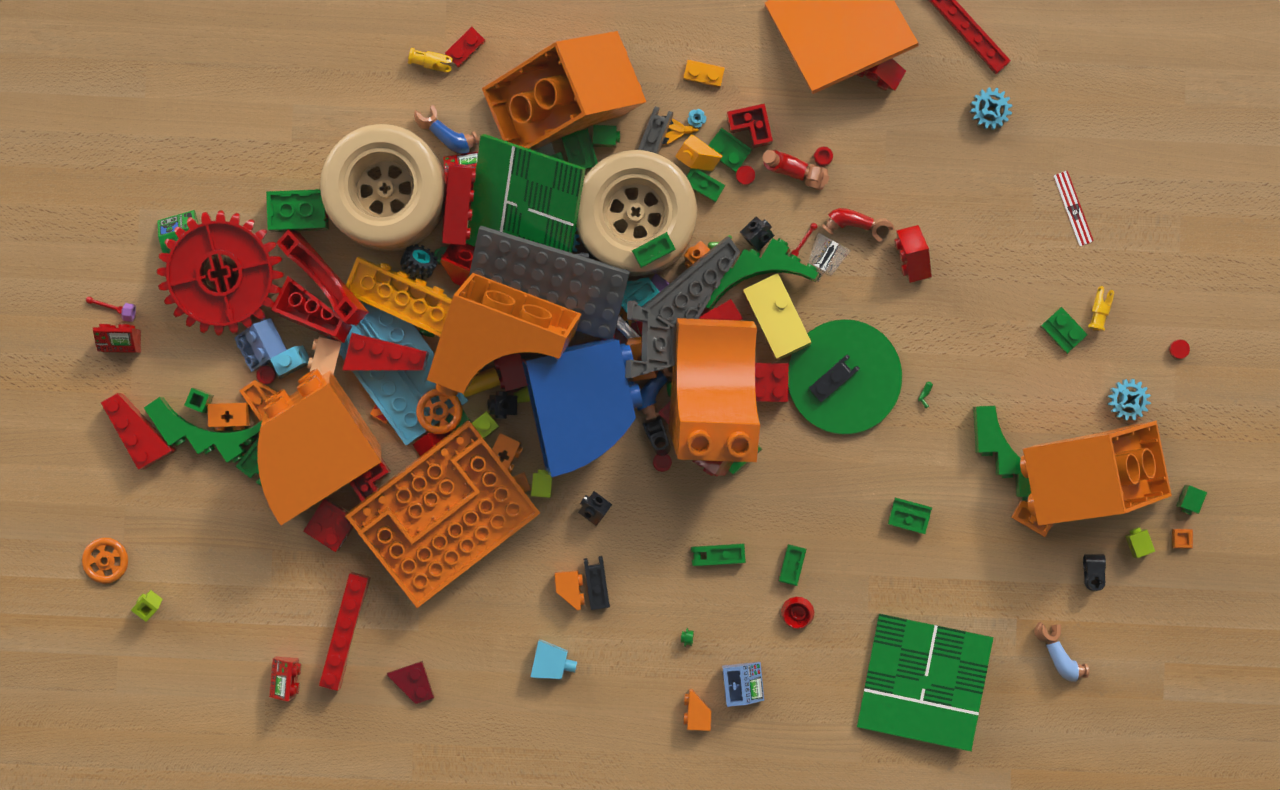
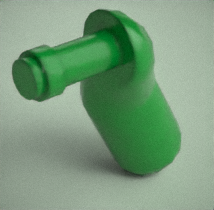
M929 381L926 382L918 398V401H921L925 408H928L929 405L924 398L930 394L933 383Z

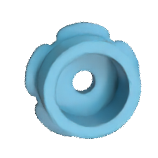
M697 109L689 112L688 123L699 128L702 124H705L706 116L704 111Z

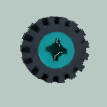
M415 244V246L407 247L400 260V265H402V270L406 269V274H411L410 277L416 276L417 279L421 277L422 280H425L426 277L430 278L438 261L437 256H434L435 253H430L431 249H424L425 246L423 245L419 247L418 244Z

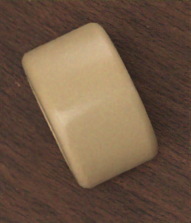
M375 124L361 127L347 134L330 151L323 165L320 179L322 202L331 221L346 236L369 249L398 251L406 249L411 245L414 246L433 232L445 211L447 190L444 170L440 161L419 136L399 126ZM392 165L402 170L401 175L396 179L389 177V168ZM378 166L382 176L377 180H373L368 176V172ZM410 182L411 194H401L399 192V185ZM364 184L373 188V194L366 198L361 196V186ZM386 185L390 188L387 194L382 191ZM395 199L400 200L404 204V208L397 213H393L390 203ZM376 200L383 203L381 214L370 210V206Z
M622 151L601 160L584 177L576 227L583 246L594 260L629 270V276L631 277L648 276L671 266L687 249L696 225V197L686 175L669 159L649 151ZM637 188V199L628 200L624 193L625 190ZM648 193H652L658 199V203L648 207L644 203V198ZM613 200H619L624 204L621 213L610 211ZM632 209L636 211L639 209L640 216L637 217L635 215L634 217H632ZM659 213L661 215V220L657 227L648 222L649 214ZM621 219L625 220L628 224L627 229L622 234L613 226L615 222ZM643 226L647 236L634 238V228ZM667 232L676 250L640 268L631 250Z

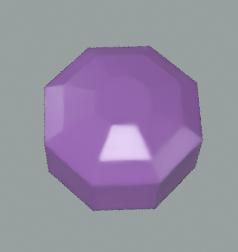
M124 304L121 312L123 321H134L136 315L135 304Z

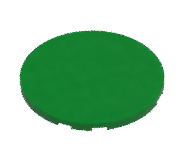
M842 319L829 321L809 331L807 334L811 340V345L793 353L789 360L788 389L791 399L800 414L816 427L836 434H854L868 430L880 423L895 406L902 387L901 362L892 343L873 326L856 320ZM848 354L850 357L845 361V364L851 370L856 366L860 369L824 401L820 402L808 388Z

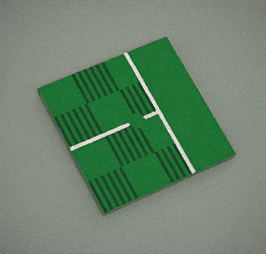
M482 134L480 136L476 176L473 186L474 198L470 208L472 209V220L468 222V228H471L470 240H466V244L475 246L480 226H484L572 253L586 168Z
M879 613L857 727L972 752L994 637Z

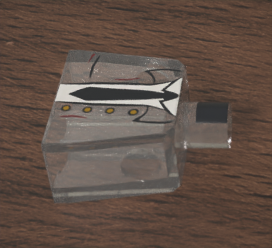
M820 233L815 238L807 264H811L818 269L817 272L820 276L817 282L820 281L824 273L831 276L851 251Z

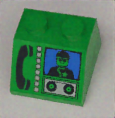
M195 210L157 220L158 238L162 253H170L171 251L165 244L166 239L175 241L179 239L174 231L176 227H181L185 231L189 230L187 219L190 217L198 223Z

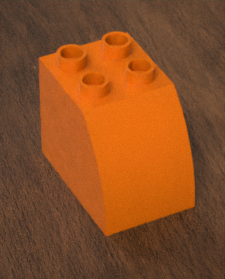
M318 368L298 380L300 385L296 387L298 391L289 396L285 389H282L265 401L266 406L263 408L265 413L258 439V469L264 495L280 525L288 522L381 463V445L331 371L322 375Z

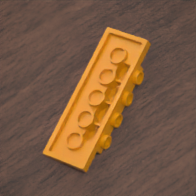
M361 257L356 258L346 286L358 300L439 337L441 336L452 301L446 294H443V289L437 286H433L432 289L426 286L427 282L422 279H410L409 274H406L404 271L399 270L397 273L391 270L392 266L383 262L381 265L374 264Z

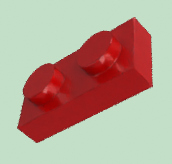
M471 26L445 52V55L450 56L452 62L459 68L485 42V39Z

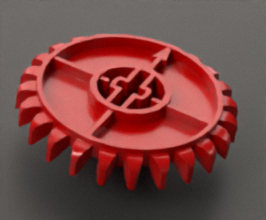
M223 210L218 211L215 221L211 220L208 212H203L201 224L198 225L190 217L187 219L189 230L185 231L181 227H176L174 231L179 239L177 241L172 239L165 240L166 246L171 251L170 253H160L158 256L159 259L167 263L166 267L156 270L158 275L166 277V281L159 284L158 289L163 291L169 290L170 295L165 298L164 303L166 305L177 304V308L173 313L175 317L182 316L184 313L188 315L186 319L187 327L193 326L198 321L200 322V332L205 334L210 325H214L216 335L221 336L224 326L228 325L232 334H238V322H242L245 327L250 329L251 325H253L250 316L254 315L263 320L266 318V315L260 307L262 305L273 307L275 304L268 295L269 293L281 292V288L272 284L273 279L284 277L283 272L273 270V265L280 263L282 257L269 255V252L277 244L276 242L263 244L262 240L266 236L267 230L262 229L254 234L252 232L255 224L253 219L248 220L241 226L239 225V213H234L228 222ZM216 255L219 257L221 269H227L228 275L223 276L227 289L226 292H224L221 277H215L214 275L215 271H219ZM225 255L229 256L238 268L227 265ZM209 260L211 269H208V275H204V268ZM234 271H238L239 277L233 286L231 277H234ZM209 278L211 282L215 281L217 290L212 289L205 279Z

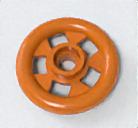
M432 389L420 398L416 408L417 419L426 431L433 434H445L455 429L462 418V404L456 395L450 396L439 392L437 389ZM439 396L440 402L432 404L431 398ZM448 399H449V400L453 403V405H454V406L451 407L450 409H449L448 406L445 404V402H446ZM425 407H430V416L424 415ZM438 408L443 409V413L441 415L436 414V410ZM449 413L454 416L450 423L445 421ZM433 419L441 421L439 427L431 425Z
M112 538L96 539L86 547L83 553V569L87 576L95 582L103 584L115 582L123 576L127 569V552L121 543ZM107 545L114 548L112 553L105 551ZM95 549H98L100 553L95 558L91 554ZM103 557L107 558V564L102 563ZM115 557H120V566L114 565ZM93 563H96V566L99 568L96 572L91 567ZM112 569L113 574L105 576L104 570Z

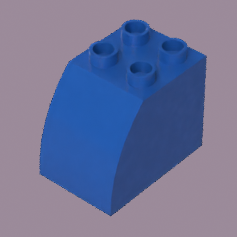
M601 339L566 347L560 359L541 353L521 357L545 469L551 477L572 472L603 455L617 443L636 418L634 408L643 406L638 383L628 382V379L625 378L626 360H634L630 345L620 344L617 339Z

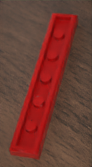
M928 0L995 74L1011 61L956 0Z

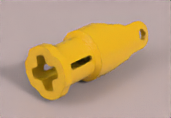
M415 48L410 49L408 64H418L424 66V68L442 72H450L452 70L451 66L441 63H451L452 58L450 56L430 51H417Z
M1100 286L1096 293L1092 309L1093 316L1088 328L1104 332L1106 316H1109L1114 291L1110 290L1104 302V287Z

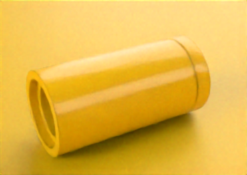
M492 367L479 372L465 391L464 397L499 386L500 380L496 368Z

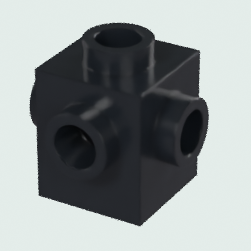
M755 217L740 231L745 240L758 252L775 236L770 230L772 226L765 219L761 221L758 217Z
M496 391V395H489L487 400L489 414L495 415L497 419H507V415H517V396L507 395L505 391Z
M593 491L590 497L586 495L580 502L582 507L578 513L597 526L613 504Z

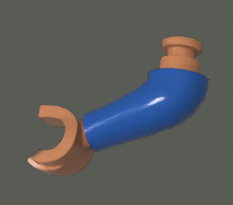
M434 105L430 106L432 116L428 118L423 117L421 112L415 110L414 118L417 125L422 129H429L451 151L465 154L469 152V148H472L473 144L479 145V139L475 131L471 135H464L462 132L457 133L437 120V110Z
M664 368L662 371L659 370L657 378H651L640 390L643 406L637 407V410H641L643 415L646 414V421L659 415L655 412L656 396L666 384L668 378L672 377L673 374L667 368Z

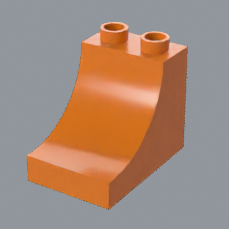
M618 31L556 41L482 88L502 140L534 151L581 129L621 117L646 103L641 85L637 80Z
M472 273L453 295L427 380L436 383V389L439 392L455 396L458 395V392L464 394L481 369L502 356L520 352H533L560 359L575 335L581 313Z
M677 318L676 362L673 366L668 427L677 459L757 462L760 422L755 395L757 327L754 321Z
M1157 421L1134 424L1105 432L1023 448L1024 455L1020 459V469L1023 476L1029 478L1031 494L1028 496V508L1030 513L1036 516L1038 526L1125 514L1172 496Z

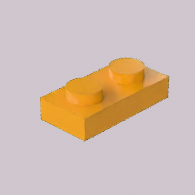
M687 60L683 79L721 87L725 68Z

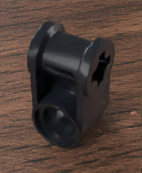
M657 417V420L647 424L642 423L655 453L660 456L668 454L671 447L661 418ZM659 442L666 443L662 448L656 447Z
M1084 554L1085 587L1092 591H1100L1105 587L1106 583L1105 555ZM1098 580V584H1091V581Z

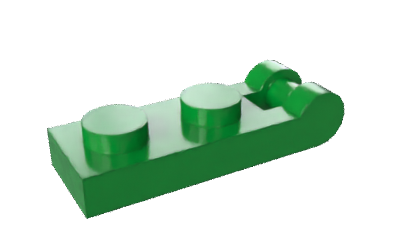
M744 543L691 547V553H693L692 566L746 563ZM701 552H706L707 559H701Z

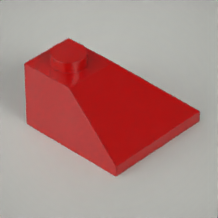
M450 244L441 258L440 262L453 283L462 286L469 278L475 246L469 244Z

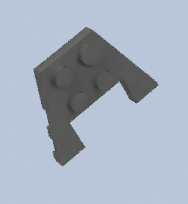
M628 301L627 319L643 322L642 361L626 360L625 378H633L674 366L676 362V326L660 316L653 315L649 309L640 307L636 301Z

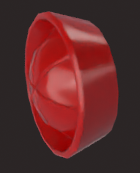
M803 597L789 598L782 606V619L792 628H805L814 619L813 605Z

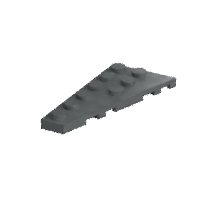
M726 236L642 308L649 309L653 315L660 316L675 326L677 318L698 319L711 299L710 296L715 288H718L721 283L720 280L729 271L740 251L731 238Z

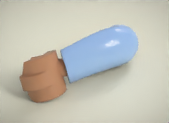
M1038 622L1034 631L1035 636L1038 640L1048 643L1046 647L1061 677L1071 682H1076L1081 677L1087 678L1089 676V666L1087 664H1077L1076 661L1071 660L1060 641H1057L1061 635V624L1051 625L1052 633L1049 635L1046 626L1042 622Z

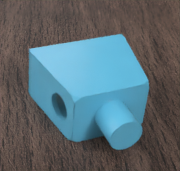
M303 345L294 346L272 357L270 362L279 379L308 365L309 355Z
M539 639L531 677L562 679L564 671L575 673L577 661L566 659L568 650Z

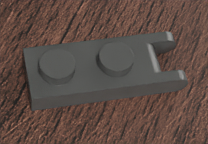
M654 107L638 150L659 154L672 120L673 112L669 111L665 118L658 115L660 108Z

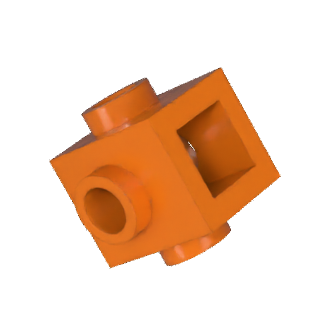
M702 241L698 242L694 247H690L684 254L687 269L710 251Z

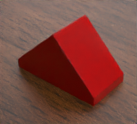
M429 432L415 442L413 446L418 454L422 456L451 434V432L445 434Z

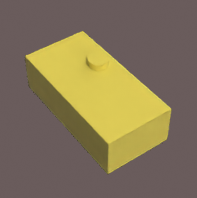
M778 273L743 289V293L776 361L811 345V340Z

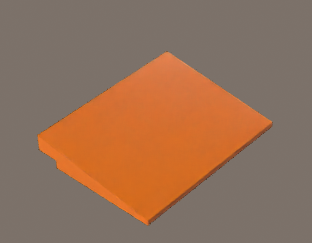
M468 420L347 512L345 517L416 608H418L538 516L540 512Z

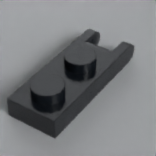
M848 354L808 388L820 402L824 401L860 369L856 366L851 370L845 364V361L850 357Z
M603 556L598 558L600 564L589 566L588 559L583 558L591 610L609 608L610 603Z

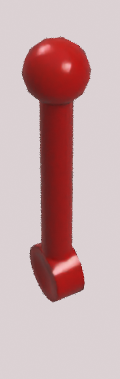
M812 223L810 225L809 231L802 239L800 244L797 246V248L792 250L791 254L795 256L799 255V250L801 249V247L804 245V243L811 235L813 230L817 229L818 226L816 223Z
M91 296L86 298L88 304L94 303L116 310L119 314L122 312L123 306L116 307L94 300Z

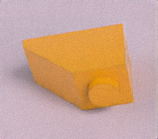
M691 134L675 157L690 168L713 171L723 156Z

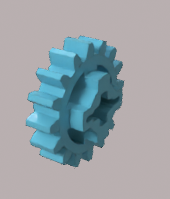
M988 87L986 93L982 89L979 92L980 96L975 95L973 98L976 101H972L970 104L974 107L970 110V113H975L972 120L978 119L977 125L979 126L983 123L984 129H987L990 125L991 129L994 130L996 124L998 127H1002V121L1006 123L1009 120L1006 116L1012 114L1008 110L1012 107V104L1007 103L1010 97L1004 98L1005 92L1003 91L999 94L998 88L992 92L991 88ZM980 101H982L981 103L983 107L982 110L979 111ZM989 106H994L995 109L993 111H988L987 108ZM1003 106V114L1002 116H1000L1001 114L999 111L1000 108ZM983 117H988L992 121L986 120Z
M1127 379L1122 380V384L1120 382L1115 383L1117 388L1110 389L1113 395H1108V398L1112 399V402H1109L1108 405H1113L1114 407L1111 412H1118L1117 418L1123 415L1124 420H1128L1129 416L1131 420H1136V415L1143 417L1142 411H1148L1145 406L1151 404V402L1147 401V398L1151 395L1145 394L1148 388H1141L1142 382L1135 384V379H1131L1129 383ZM1126 387H1132L1136 391L1130 392ZM1129 396H1134L1130 400L1131 403H1126ZM1129 408V410L1132 412L1128 413L1123 411L1122 409Z

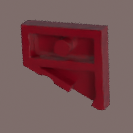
M423 661L387 673V676L415 704L434 698Z

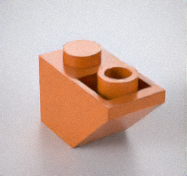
M578 570L555 572L556 593L576 610H581V605H585L584 593L580 594V586H583L582 574H579Z
M689 689V694H685L684 705H688V713H684L683 724L687 725V730L711 731V709L693 689Z

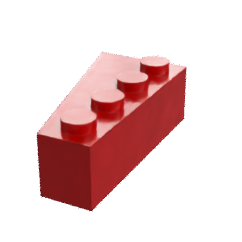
M453 163L448 165L442 243L466 245V240H470L471 228H467V223L472 220V209H469V202H473L474 190H471V182L475 183L476 171H472V165Z
M287 276L271 310L286 320L344 343L352 325L345 323L337 313Z
M352 333L342 370L425 371L429 352Z
M116 393L100 402L138 470H144L177 451L173 446L167 444L161 433L152 426L149 420L140 413L124 394Z

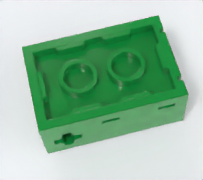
M320 189L266 191L267 226L270 232H286L288 229L293 231L329 230V216L324 208Z

